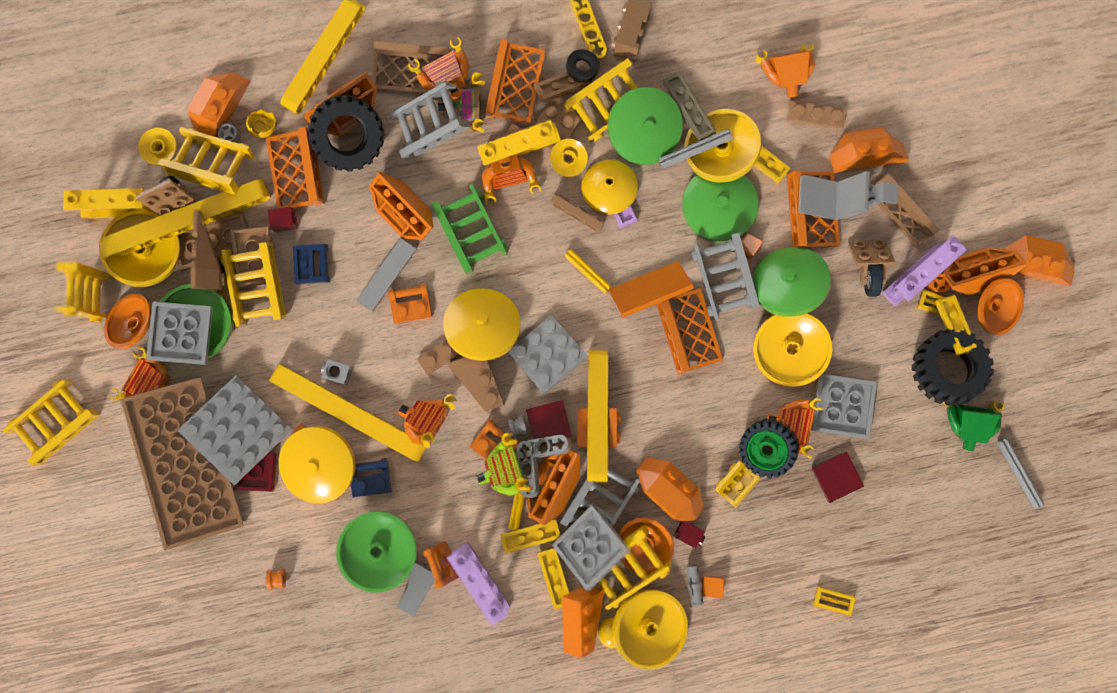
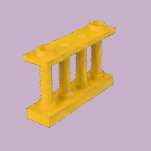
M628 58L563 103L567 110L571 107L574 110L576 109L592 133L591 136L586 138L588 142L592 139L597 141L603 137V131L607 129V124L598 130L582 106L583 102L581 100L585 97L591 98L608 123L609 111L598 96L599 92L597 89L601 86L607 88L614 100L617 101L621 97L613 84V78L617 75L623 78L630 90L638 88L628 73V68L632 65Z
M549 120L480 145L477 148L483 165H487L515 154L521 156L561 141L556 123H552Z
M180 127L179 131L185 141L175 159L171 161L163 158L160 166L166 174L236 195L239 188L234 182L233 177L243 158L254 160L255 156L251 148L244 143L238 144L200 133L192 128ZM192 143L202 145L192 164H189V166L182 164ZM209 148L219 150L209 170L199 169ZM226 153L236 155L226 175L216 174Z
M143 188L63 190V210H80V217L83 219L116 218L126 212L136 210L155 213L136 199L137 195L144 192Z
M259 243L257 251L234 255L232 250H221L220 260L225 267L233 309L232 320L236 327L246 325L245 319L271 315L273 320L287 318L273 243ZM256 258L262 260L263 267L261 270L236 274L234 262ZM260 277L266 279L267 286L265 289L240 293L237 281ZM267 296L270 300L268 308L243 311L242 300Z
M57 262V271L65 273L67 285L66 307H55V311L62 312L63 316L89 318V322H102V319H106L108 315L100 313L101 284H103V281H110V274L78 262Z
M61 379L55 382L50 391L19 417L11 419L7 423V427L2 430L4 433L16 432L32 451V456L27 459L31 466L42 465L100 416L96 409H84L67 388L73 384L72 380ZM60 394L77 413L75 420L69 422L52 402ZM45 407L62 426V431L58 434H53L38 416V413ZM30 419L47 438V443L43 447H39L22 427Z
M646 525L624 538L623 541L630 550H632L630 547L633 545H640L656 567V570L647 575L630 551L625 558L641 580L632 585L620 567L615 565L611 570L626 590L616 595L604 577L598 582L610 598L605 606L607 610L612 607L614 609L622 605L625 598L659 576L664 578L671 572L672 561L670 560L663 565L647 543L646 536L649 533V529Z

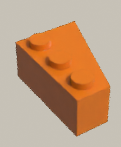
M581 586L562 596L564 653L582 659L594 652L604 589L594 586L590 591H586Z

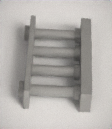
M447 81L439 82L436 84L437 87L404 106L396 107L394 112L387 115L388 119L399 120L407 142L406 147L399 150L402 158H415L471 127L469 120L460 119L456 115L449 94L450 91L457 88L456 84L447 83ZM440 97L443 98L450 118L449 123L445 126L442 125L435 104V100ZM428 105L435 125L434 132L428 133L420 108ZM412 113L421 134L418 141H414L406 116Z
M739 233L732 234L730 236L731 240H728L727 243L699 250L697 244L694 245V250L691 251L694 262L698 261L710 305L707 306L709 317L713 316L714 320L719 319L717 313L744 305L750 306L751 309L760 307ZM727 250L735 251L736 258L733 259L734 261L704 269L703 257ZM734 268L736 270L740 269L741 277L739 279L712 287L709 286L707 276ZM740 286L741 288L745 287L747 295H744V298L719 305L714 304L712 294Z
M608 468L607 476L629 489L622 499L597 484L598 482L587 481L586 477L561 518L560 523L566 527L569 523L572 525L578 519V515L575 513L578 507L588 509L591 505H594L585 497L589 490H594L618 505L613 516L596 506L613 527L632 494L636 495L641 487L639 484L640 480L635 478L631 482Z

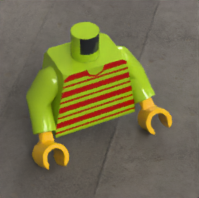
M505 433L502 441L489 454L488 459L484 461L487 471L476 474L480 485L490 482L494 490L513 496L519 492L530 490V487H525L529 479H524L516 451L512 446L510 447V445L516 444L517 440H510L513 433Z

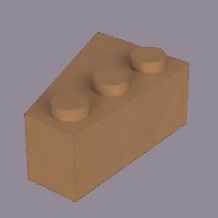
M629 0L628 3H624L622 14L625 15L623 20H619L617 27L619 34L617 38H614L612 49H615L614 56L636 61L652 2Z
M464 357L447 364L485 412L504 405L488 360L479 361Z

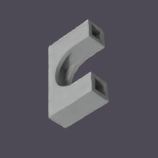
M416 557L415 565L408 576V587L397 605V608L413 617L435 581L429 563H421L419 557Z

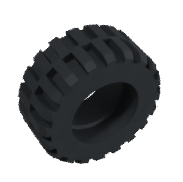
M336 95L331 99L324 100V103L315 108L316 111L311 115L310 124L308 125L309 140L317 157L327 166H332L339 171L347 170V172H350L357 168L358 170L363 169L364 165H370L373 162L375 156L378 157L380 147H383L384 144L383 123L378 113L368 103L351 95ZM341 115L356 117L364 127L362 143L351 151H342L335 148L328 138L330 123Z
M949 329L941 330L930 336L918 347V352L913 356V361L915 362L912 364V371L916 372L913 375V379L919 382L920 385L917 387L920 391L924 390L926 392L925 396L927 398L933 397L935 398L934 402L938 404L945 402L947 406L961 405L982 394L986 387L990 385L992 381L990 377L994 375V369L991 368L994 361L993 358H989L988 354L991 353L989 348L985 349L983 346L984 342L981 339L977 340L975 334H965V330H960V332ZM955 338L964 347L976 344V347L972 348L971 351L958 355L967 367L966 381L960 384L945 379L937 366L939 353L947 351L956 354L953 347L956 344Z

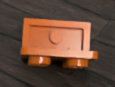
M608 408L609 448H617V443L621 442V434L617 432V424H620L621 416L620 412H617V408ZM579 409L577 411V445L579 447H587L588 409Z

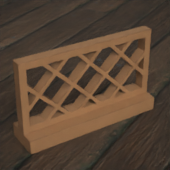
M374 41L373 49L375 52L372 81L378 89L425 94L428 90L424 88L419 89L414 86L413 82L417 79L416 76L409 80L404 74L408 69V65L401 70L395 62L400 57H406L410 62V66L416 68L414 65L415 61H411L409 58L425 59L429 64L430 62L427 59L435 61L452 51L450 48ZM379 55H386L391 60L384 68L379 64ZM394 64L400 72L391 79L385 70ZM384 72L389 81L385 85H377V77ZM402 74L408 83L403 87H398L394 80Z

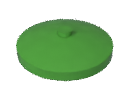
M640 87L626 92L614 103L609 113L607 130L613 148L622 158L635 164L649 165L660 162V157L670 154L675 150L682 135L683 121L678 105L667 93L657 88Z
M696 175L689 182L683 194L682 210L688 226L694 233L708 241L728 242V240H731L730 236L735 233H739L742 236L752 226L758 213L757 192L752 182L745 175L729 182H712Z
M801 247L782 248L768 254L759 262L752 276L759 304L768 312L783 317H795L813 311L823 303L831 287L830 270L825 260L814 251Z
M186 284L174 288L161 299L160 302L213 307L208 358L216 355L223 349L231 336L233 320L229 304L220 293L214 289H193L191 284Z
M382 511L368 512L349 522L341 532L336 547L338 567L345 579L354 587L373 593L385 592L400 585L411 573L417 557L416 540L409 526L396 515Z

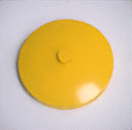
M719 109L707 113L706 116L714 127L716 134L729 129L732 134V140L687 158L689 166L698 176L712 182H729L744 176L756 164L761 153V136L757 125L749 116L737 110ZM689 129L686 135L684 147L698 142L691 129Z
M144 210L126 212L113 219L107 225L101 238L148 221L159 215ZM178 235L113 260H105L99 245L100 259L107 272L121 283L134 287H147L166 279L176 268L181 254V244Z
M478 288L461 293L448 305L443 318L444 334L449 345L458 354L472 360H492L506 354L515 345L520 334L521 320L517 307L506 295L492 289Z
M810 313L795 317H783L774 314L759 327L754 338L753 353L758 368L769 380L779 385L796 387L811 383L823 374L831 360L832 341L825 325Z
M323 426L303 428L292 434L280 451L279 471L282 480L295 496L311 503L333 501L350 487L355 476L356 462L352 448L343 436L330 428Z
M657 589L642 590L631 595L619 607L613 621V641L620 656L634 667L646 670L657 669L670 663L682 650L687 638L688 621L682 605L673 596Z

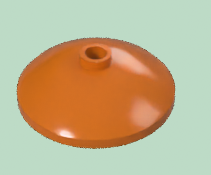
M1000 278L989 284L983 291L979 299L977 312L979 323L987 333L1003 335L1009 332L1019 321L1023 311L1024 296L1020 285L1016 281Z
M139 294L127 295L112 307L104 326L105 339L109 345L117 349H126L138 343L145 336L150 327L152 311L151 304L147 298Z
M644 517L636 518L626 523L618 533L623 540L646 525L649 529L646 538L650 541V547L663 565L673 558L674 541L672 535L657 520ZM635 544L630 547L632 554L647 575L656 570V567L640 545L637 546ZM624 557L621 560L622 564L628 570L632 571L633 573H636V571L630 565L628 560Z

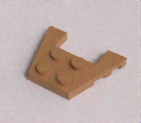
M541 76L539 82L544 81L546 79L543 76ZM560 96L547 103L534 126L551 120L552 123H556L561 140L570 139L581 119L571 108L566 109L563 104L565 101ZM512 123L504 137L523 129ZM555 144L546 146L542 149L552 150Z

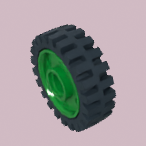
M763 419L762 421L755 422L744 432L740 440L739 454L743 457L741 459L742 462L747 464L746 468L748 470L752 469L753 474L758 473L759 477L762 478L764 476H767V478H772L773 476L777 478L780 475L786 474L793 467L799 455L798 438L794 436L795 432L791 431L787 424L783 425V422L780 420L777 422L775 419ZM765 445H770L773 448V452L767 451Z

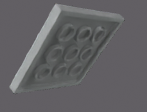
M235 375L177 431L235 485L292 429Z

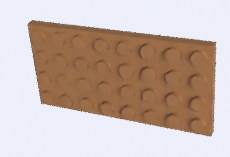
M201 377L120 399L164 551L243 527L232 483L177 431L208 402Z

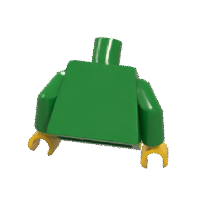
M995 400L989 403V408L968 405L948 406L946 409L948 421L952 431L960 440L964 441L963 449L974 451L976 442L985 444L989 442L990 438L1001 429L1002 413L1000 411L1005 408V405L1002 402L998 403L997 408Z

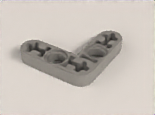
M556 435L527 440L518 444L517 457L524 479L532 478V480L526 482L525 487L533 486L530 492H520L523 496L533 498L539 493L537 458L565 454L570 451L572 443L568 437ZM562 441L565 442V445H563L562 448L558 446L554 447L553 445L560 444ZM543 442H546L548 449L542 453L540 446ZM526 447L530 448V450L527 451V453L523 452V450H525ZM530 464L532 466V471L530 474L526 475L524 472V468L526 465Z

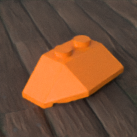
M234 72L205 77L187 109L193 128L200 133L219 138V128L224 124H228L251 81Z
M365 72L319 101L303 116L310 124V117L316 111L315 108L324 103V100L331 99L336 95L358 97L374 109L378 88L368 73ZM351 115L338 116L330 123L328 134L342 136L361 122Z
M882 127L845 133L829 157L834 173L909 161L904 144Z
M382 172L376 175L369 185V189L372 191V199L377 213L402 238L424 240L434 227L430 208L403 181Z
M1025 235L1003 248L1007 251L1016 250L1026 263L1025 267L1017 274L1067 286L1072 285L1075 266L1064 243Z
M984 248L959 256L946 268L943 276L953 290L965 295H971L984 291L989 284L997 279H1011L1025 267L1026 263L1016 250L1007 251L997 248Z
M571 450L565 454L547 456L543 459L538 469L539 493L536 497H527L528 517L544 526L563 512L580 478V455Z
M646 457L636 469L644 493L675 520L693 523L697 520L704 510L700 488L669 461Z

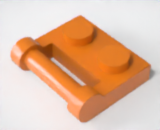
M426 283L414 288L396 291L394 289L388 290L394 324L432 318ZM422 294L423 299L397 303L396 298Z
M491 419L470 445V448L486 460L498 445L486 434L491 431L501 440L505 432L494 425L495 422ZM517 440V443L510 445V447L512 446L516 450L520 441Z
M446 541L423 551L424 557H427L432 570L436 589L444 587L459 578L457 572L447 559L451 555V551Z

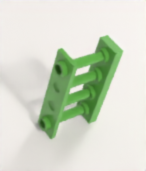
M472 184L469 185L472 193L446 206H440L438 201L431 204L466 275L473 272L471 269L474 266L473 263L500 250L504 257L507 255L505 250L508 249L503 238L499 239L480 201L483 197L479 188L474 189ZM476 200L480 210L454 223L448 222L446 216L449 215V212ZM479 218H485L488 227L462 240L461 238L457 240L454 234L457 232V229ZM493 234L497 244L472 256H465L463 252L465 246Z

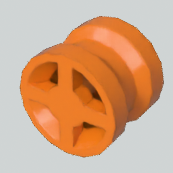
M939 274L927 285V288L933 293L940 294L948 291L950 285L943 274Z
M279 569L275 572L267 570L266 587L268 590H272L275 587L280 589L286 587V572L284 569Z

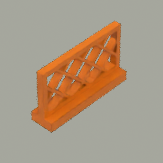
M501 39L485 111L487 117H498L531 124L537 96L531 85L540 81L546 50L509 43L508 40ZM512 49L520 50L523 56L514 61L511 57ZM533 53L541 54L540 60L535 64H532L528 58ZM526 59L530 67L521 72L517 64ZM515 66L519 74L510 79L507 75V70ZM533 69L536 79L528 82L524 74ZM522 77L526 85L517 90L513 82ZM511 84L516 92L506 97L503 89ZM529 87L533 94L532 97L525 101L520 93ZM518 95L523 103L514 108L509 100ZM507 102L512 110L506 114L500 113L499 107ZM526 106L529 111L528 117H520L516 111Z
M301 127L297 131L267 137L266 143L277 208L292 207L296 209L310 205L325 204L317 155L311 146L308 128ZM298 136L299 143L296 148L289 145L291 139ZM281 141L283 143L278 152L273 150L272 142ZM287 146L294 150L288 159L281 155ZM297 153L302 156L299 166L292 163ZM280 157L286 161L281 171L276 168V162ZM290 164L296 168L291 178L284 174ZM300 171L305 174V180L302 185L294 181ZM282 176L289 179L284 189L279 186V180ZM292 183L300 187L294 196L287 192ZM303 190L308 193L309 201L301 202L298 200ZM287 194L292 200L288 205L282 206V199Z
M792 171L786 175L792 247L818 248L840 246L838 220L832 219V222L828 225L822 217L813 216L816 221L810 225L806 222L807 214L798 212L800 176L807 175L817 178L828 176V180L835 181L834 172ZM818 222L826 228L821 235L814 229ZM810 231L818 238L814 243H808L807 235ZM829 231L833 234L834 242H828L823 236Z
M701 288L682 293L656 304L677 374L723 361ZM693 294L698 296L699 302L697 306L688 302ZM677 299L683 303L679 312L673 309L672 300ZM685 305L694 309L691 318L682 314ZM697 311L704 315L705 320L702 325L693 320ZM679 317L689 321L685 330L678 327L677 321ZM691 323L700 328L696 336L687 332ZM703 330L710 335L708 343L699 339ZM685 335L694 339L690 348L683 343ZM697 341L706 346L702 355L693 350ZM708 348L715 351L717 359L710 360L704 357ZM691 353L700 358L694 366H690L688 360Z

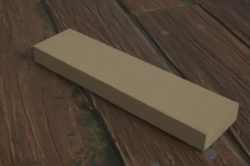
M681 72L664 79L665 87L678 105L681 114L697 141L716 134L714 127Z

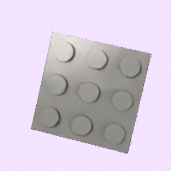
M152 302L146 360L207 365L213 307Z
M552 315L508 351L544 395L589 358Z
M828 374L820 375L817 378L815 399L824 400L818 401L816 404L818 408L824 409L814 411L811 431L869 439L877 382Z
M591 505L552 544L586 591H590L631 551L594 505Z

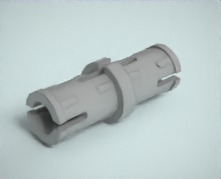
M698 565L686 566L688 575L687 588L690 590L691 605L700 606L704 602L701 589L703 585L700 582Z

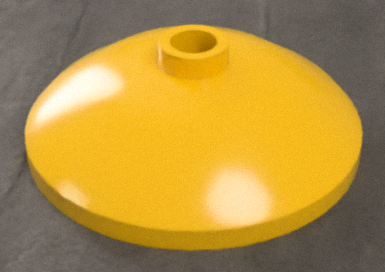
M603 160L592 165L584 174L581 183L582 195L587 205L594 211L607 215L617 214L625 211L634 202L638 192V181L633 170L625 163L617 160ZM608 180L613 181V183L610 185H608L606 182Z

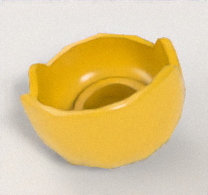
M260 109L252 112L247 117L246 127L251 135L257 138H266L274 133L276 118L272 112L268 113Z
M615 617L606 618L600 623L598 628L599 641L605 647L611 649L616 648L612 635Z

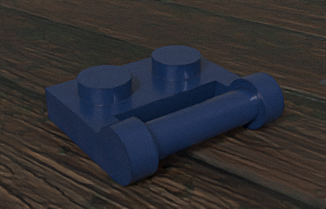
M328 244L293 246L294 281L296 285L330 283L327 266ZM314 251H319L320 276L315 277Z
M382 458L381 461L356 464L355 476L351 483L352 498L392 492L388 458ZM380 468L383 471V474L357 477V471Z

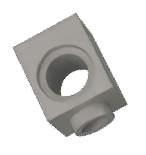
M327 359V362H324L321 368L322 378L348 385L353 366ZM338 366L340 369V374L337 377H334L332 375V369Z

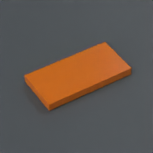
M676 261L610 288L609 294L621 317L624 318L694 288L679 261Z

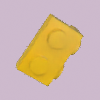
M740 460L729 468V473L725 478H721L717 482L715 489L721 497L735 508L738 507L761 479L758 475L753 474L750 469L748 470Z

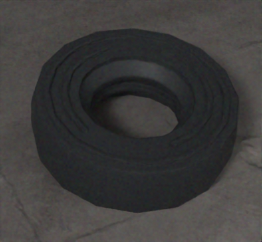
M578 49L568 56L566 71L575 81L589 82L598 75L600 68L599 59L591 51ZM578 61H585L589 64L590 68L587 71L579 70L576 67V63Z

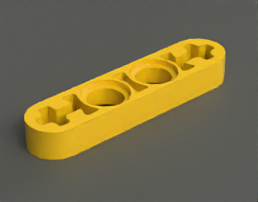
M570 0L571 8L587 49L594 53V44L597 43L598 49L602 50L601 55L594 54L599 61H602L606 57L607 49L589 1L582 0V8L579 10L578 2ZM587 13L590 16V20L583 22L580 19V15ZM589 30H594L597 33L594 39H589L586 36Z

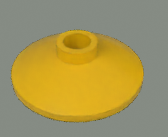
M149 129L139 140V154L147 163L158 166L163 158L167 160L173 159L177 150L176 139L166 129ZM162 145V150L158 151V147Z
M563 139L557 142L550 153L552 168L556 173L564 177H573L580 174L586 167L588 160L585 147L574 139ZM567 154L571 156V161L569 162L565 161V155Z

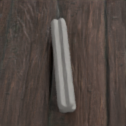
M726 129L659 158L661 166L666 168L732 140V134L729 129Z
M1003 438L999 440L997 444L1032 507L1036 509L1042 507L1044 502L1009 439Z

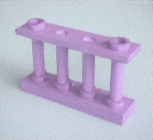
M954 235L944 244L936 243L883 290L882 293L893 306H897L903 299L910 301L967 249Z
M468 542L454 550L447 559L490 624L494 625L509 614L507 612V609L510 608L509 603Z

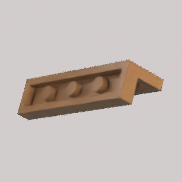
M889 173L876 183L888 182L898 185L897 212L890 211L888 203L884 202L877 205L916 248L940 230ZM901 215H907L910 218V226L901 223ZM914 229H920L925 236L918 241L913 236Z

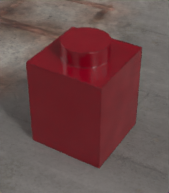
M292 207L268 210L270 229L274 232L297 229L299 214Z
M681 521L673 535L676 539L695 549L703 544L706 537L704 536L705 531L687 521Z

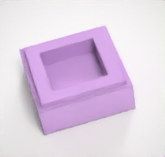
M631 206L623 212L613 214L620 229L638 221Z

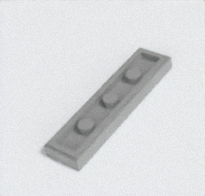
M400 238L357 301L371 311H374L417 249Z

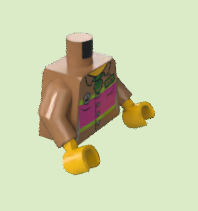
M477 72L472 75L471 79L465 81L466 85L460 89L462 95L459 98L452 99L451 97L457 117L469 120L471 127L463 131L464 133L476 131L483 133L485 129L481 128V125L486 124V122L481 120L479 87H476L477 85L483 86L485 81L479 80L483 74ZM444 102L438 103L439 114H448Z

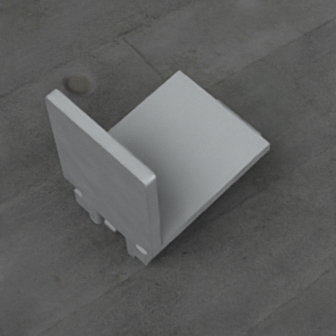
M868 171L839 182L807 175L800 176L798 212L802 214L839 220L867 212L869 207L883 202L890 204L898 202V185L888 182L870 185Z

